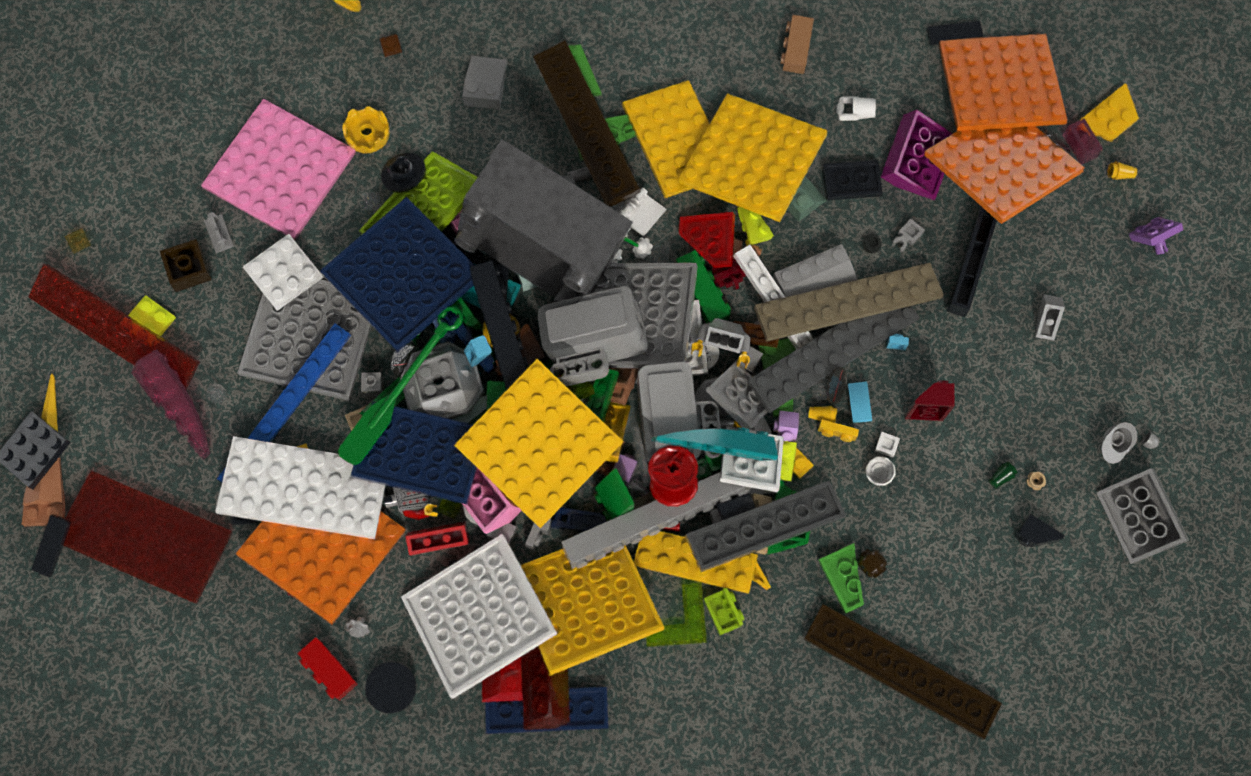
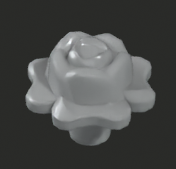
M358 617L357 620L351 619L350 622L346 623L347 631L352 637L360 638L369 633L368 625L364 624L365 619L363 617Z

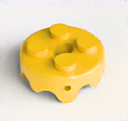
M365 107L363 110L351 109L348 112L347 119L343 123V134L347 144L355 151L373 153L380 150L387 143L390 128L386 116L381 110L377 111L371 107ZM366 128L372 130L369 135H363L362 131Z

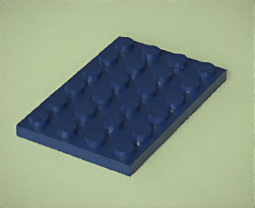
M394 407L390 424L362 462L353 465L351 477L467 504L477 467L454 445L473 425Z

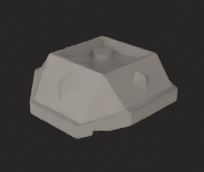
M449 341L436 345L403 389L408 410L447 419H455L470 414L478 400L485 393L477 365L471 367L464 350ZM421 351L414 352L411 354L401 378L407 372V370L418 357ZM439 379H444L441 385H436Z

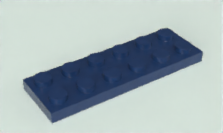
M607 687L523 691L522 701L485 702L486 734L608 729Z

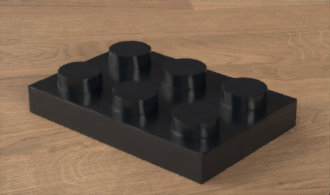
M878 160L823 164L827 201L882 197L883 191Z

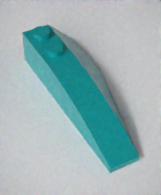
M738 427V430L696 429L655 436L651 440L653 442L760 461L778 460L775 437L768 436V432L757 431L756 434L749 433L750 429Z

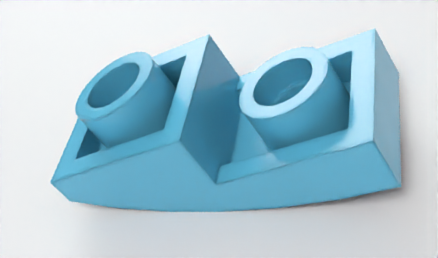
M867 381L848 384L853 423L872 421Z

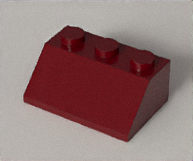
M939 380L932 384L914 401L905 414V419L944 421L955 406V383Z

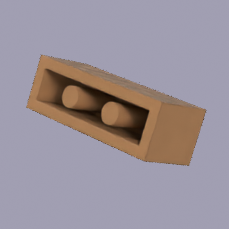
M792 15L791 22H787L786 32H789V36L784 39L783 48H786V53H782L780 64H784L783 71L804 74L814 18Z

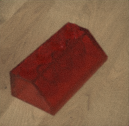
M537 646L522 655L523 728L525 730L556 729L570 722L568 669L550 675Z

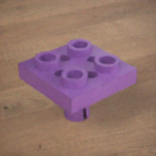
M1157 217L1152 219L1150 223L1135 228V231L1129 233L1132 241L1154 246L1156 254H1163L1168 251L1165 239L1184 229L1182 223Z

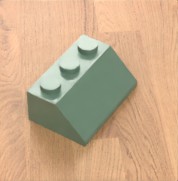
M805 176L787 209L799 222L827 201V199Z

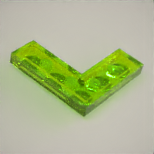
M702 583L682 584L685 624L664 625V630L646 637L647 647L707 643Z

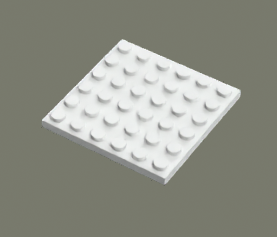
M503 534L401 596L452 699L557 634Z

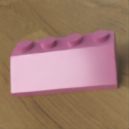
M477 468L468 503L463 504V506L482 531L487 534L510 523L522 510Z

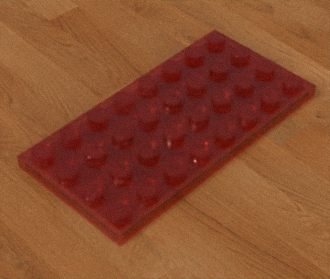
M91 470L65 518L71 521L63 546L197 604L233 532Z

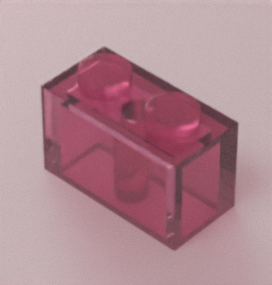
M1085 118L1069 125L1063 134L1081 165L1096 159L1103 150Z

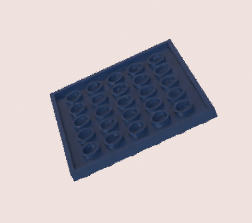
M406 197L322 268L320 272L398 353L430 325L444 309L454 304L474 286L470 275V267L475 265Z

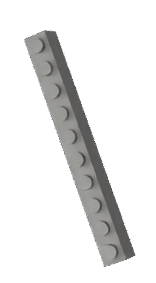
M719 472L699 481L695 497L687 504L673 507L661 504L657 500L562 541V549L572 569L575 567L582 568L593 559L600 560L611 551L618 552L629 543L636 544L647 535L654 536L665 527L672 528L683 519L690 520L701 511L708 512L715 505L728 502L735 496L742 497L749 493L751 487L720 482Z

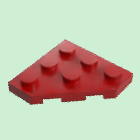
M733 212L680 217L679 235L714 268L732 267L735 214Z

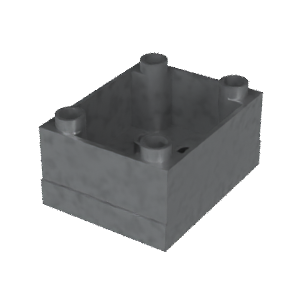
M501 139L490 155L487 165L464 198L455 242L462 249L470 253H474L476 249L485 253L555 297L553 303L588 295L600 276L604 275L613 261L633 221Z

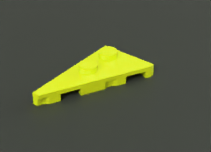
M742 207L737 208L742 223V230L747 233L748 239L745 241L747 246L768 241L774 236L760 214Z

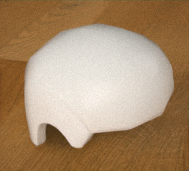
M875 457L866 466L867 478L877 486H885L892 482L895 477V465L886 457Z

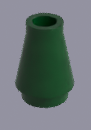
M1007 461L999 466L988 482L997 489L999 486L1014 479L1018 471Z

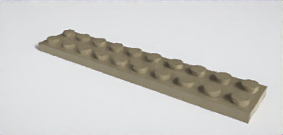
M926 263L756 304L754 310L767 342L941 299L944 294L931 263Z

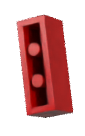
M466 521L408 532L405 536L409 556L468 545L470 541Z
M317 637L297 653L301 657L299 662L306 670L310 668L314 672L311 676L318 684L323 682L327 687L325 692L331 699L336 697V699L341 700L358 684Z

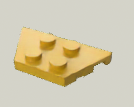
M1126 84L1122 85L1079 120L1074 127L1090 132L1089 134L1100 136L1110 142L1116 139L1139 119L1128 86Z

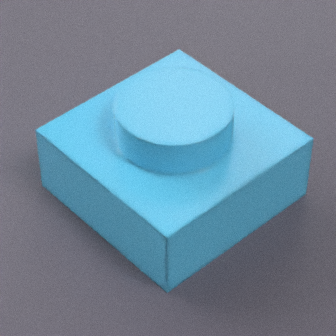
M901 334L889 336L886 348L906 350L909 338Z

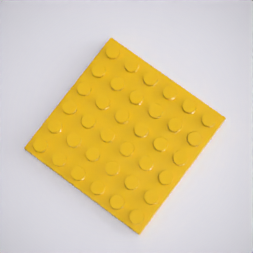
M727 93L680 175L679 183L780 222L827 136V130Z
M536 359L454 446L539 528H542L624 441Z
M626 545L618 552L611 551L600 560L593 559L582 568L575 567L572 569L563 549L521 565L557 632L555 636L538 646L550 675L664 630V625Z

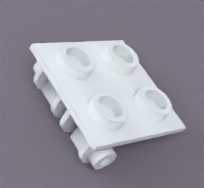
M641 188V192L628 198L617 212L633 221L631 228L644 237L663 215L666 208L647 195L648 191L645 188Z

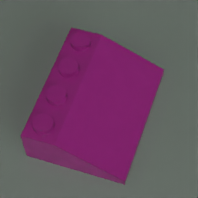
M918 110L904 114L881 178L895 187L935 200L945 173L924 156L925 150L953 133Z

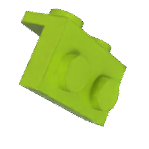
M727 587L703 599L719 636L743 625L744 616L740 609L737 610L734 604L736 602L735 596L732 591H728Z

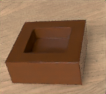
M397 34L380 38L385 57L402 53Z

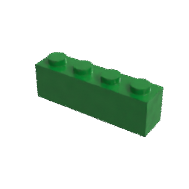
M696 250L677 258L675 263H697L694 300H699L701 315L705 323H712L715 318L725 321L729 320L731 308L727 302L724 303L720 288L716 287L713 283V275L710 270H706L704 258L698 255Z

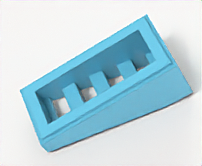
M483 335L470 340L464 349L471 367H475L492 352Z

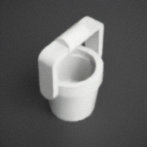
M859 96L840 97L837 104L839 120L851 121L874 118L876 116V99L861 98ZM845 103H853V114H843Z

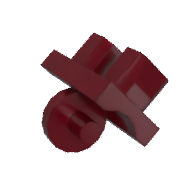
M735 258L733 259L732 267H728L729 269L725 271L722 268H712L714 284L719 288L725 286L727 289L732 286L734 290H738V283L743 282V278L746 277V274Z

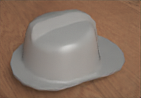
M1127 422L1119 423L1116 426H1111L1104 433L1101 451L1103 458L1108 463H1118L1135 445L1137 431L1132 424Z

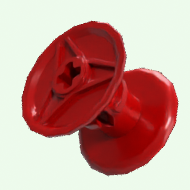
M667 446L654 453L648 465L652 496L659 503L666 506L678 507L687 504L695 497L698 490V479L696 477L698 463L695 456L688 449L680 446Z

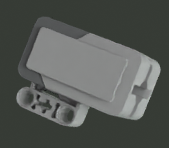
M621 286L547 304L538 310L542 347L553 363L549 371L566 387L601 379L609 372L608 362L641 355L648 348L643 315L629 287Z
M675 362L647 365L639 370L636 382L644 456L648 465L652 455L659 449L667 446H676L651 441L652 437L680 431L696 430L700 426L701 429H706L709 427V424H711L712 428L721 429L717 404L713 401L695 402L692 369L688 363ZM705 405L713 407L714 413L709 416L704 413ZM683 447L685 449H688L695 456V458H697L700 455V451H704ZM704 451V454L709 458H715L721 455V453H716L715 455H712L709 453V451Z

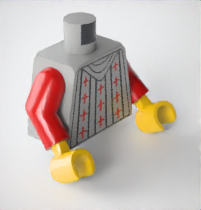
M393 487L395 494L384 496L386 508L397 505L399 512L405 517L421 520L429 516L436 517L438 513L432 512L433 508L437 507V505L431 504L429 495Z

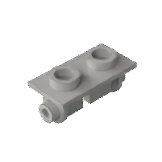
M213 212L209 213L207 220H204L215 252L219 253L234 247L222 214L215 215Z

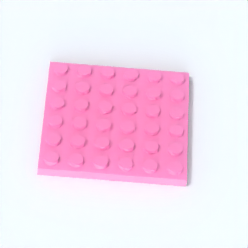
M263 99L201 186L285 235L290 234L296 240L356 151Z

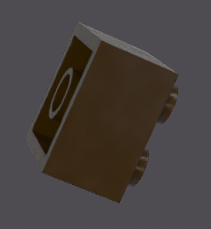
M197 239L160 251L169 283L175 292L212 280L202 247Z

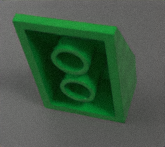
M616 468L595 487L596 493L593 494L597 504H602L605 510L602 511L606 522L634 510V502Z

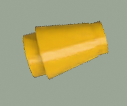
M1114 162L1109 164L1107 175L1113 180L1135 178L1137 168L1120 162Z
M833 406L810 407L808 418L820 422L823 419L836 423L837 408H833Z

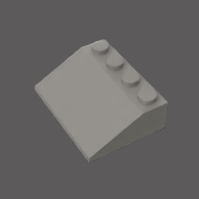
M841 244L775 272L773 279L784 296L789 297L856 281L857 277L851 260Z
M1150 468L1096 492L1130 564L1189 541L1155 469Z

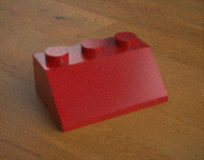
M522 656L482 680V702L523 700Z

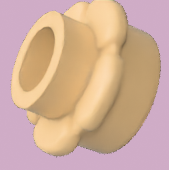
M1031 472L1028 475L1027 485L1032 487L1033 490H1040L1041 487L1045 486L1046 479L1041 472Z

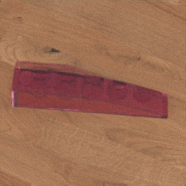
M156 349L139 359L131 373L156 407L162 406L164 408L165 417L169 421L174 420L176 422V430L181 435L189 437L187 439L188 443L204 461L210 455V450L199 415L189 394L179 380L177 371L171 369L165 355L159 353Z

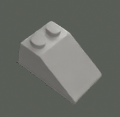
M471 56L462 95L464 106L500 110L507 67L506 59Z

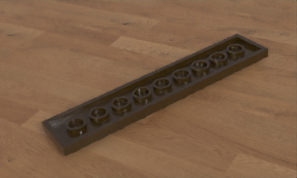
M564 40L534 55L533 58L605 204L612 207L640 193V188L566 41Z
M824 604L820 607L804 638L806 642L982 740L986 738L1002 705L996 699Z

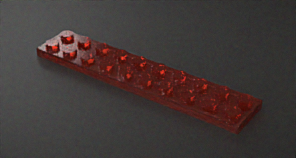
M43 264L28 296L30 299L177 394H185L200 361L48 264Z

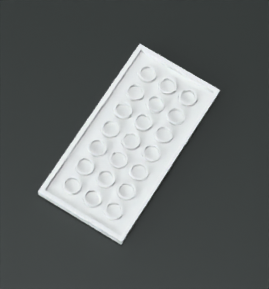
M233 436L216 513L375 539L386 485L352 478L353 465L343 460L336 453Z

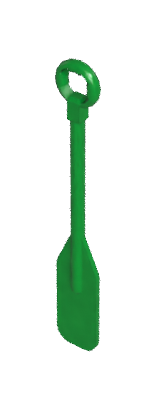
M448 306L438 315L437 322L439 326L434 331V335L393 391L366 410L339 447L338 454L343 460L352 465L362 462L390 424L396 398L447 331H453L461 326L464 320L462 310L455 306ZM448 311L459 315V318L456 319L452 326L442 322Z

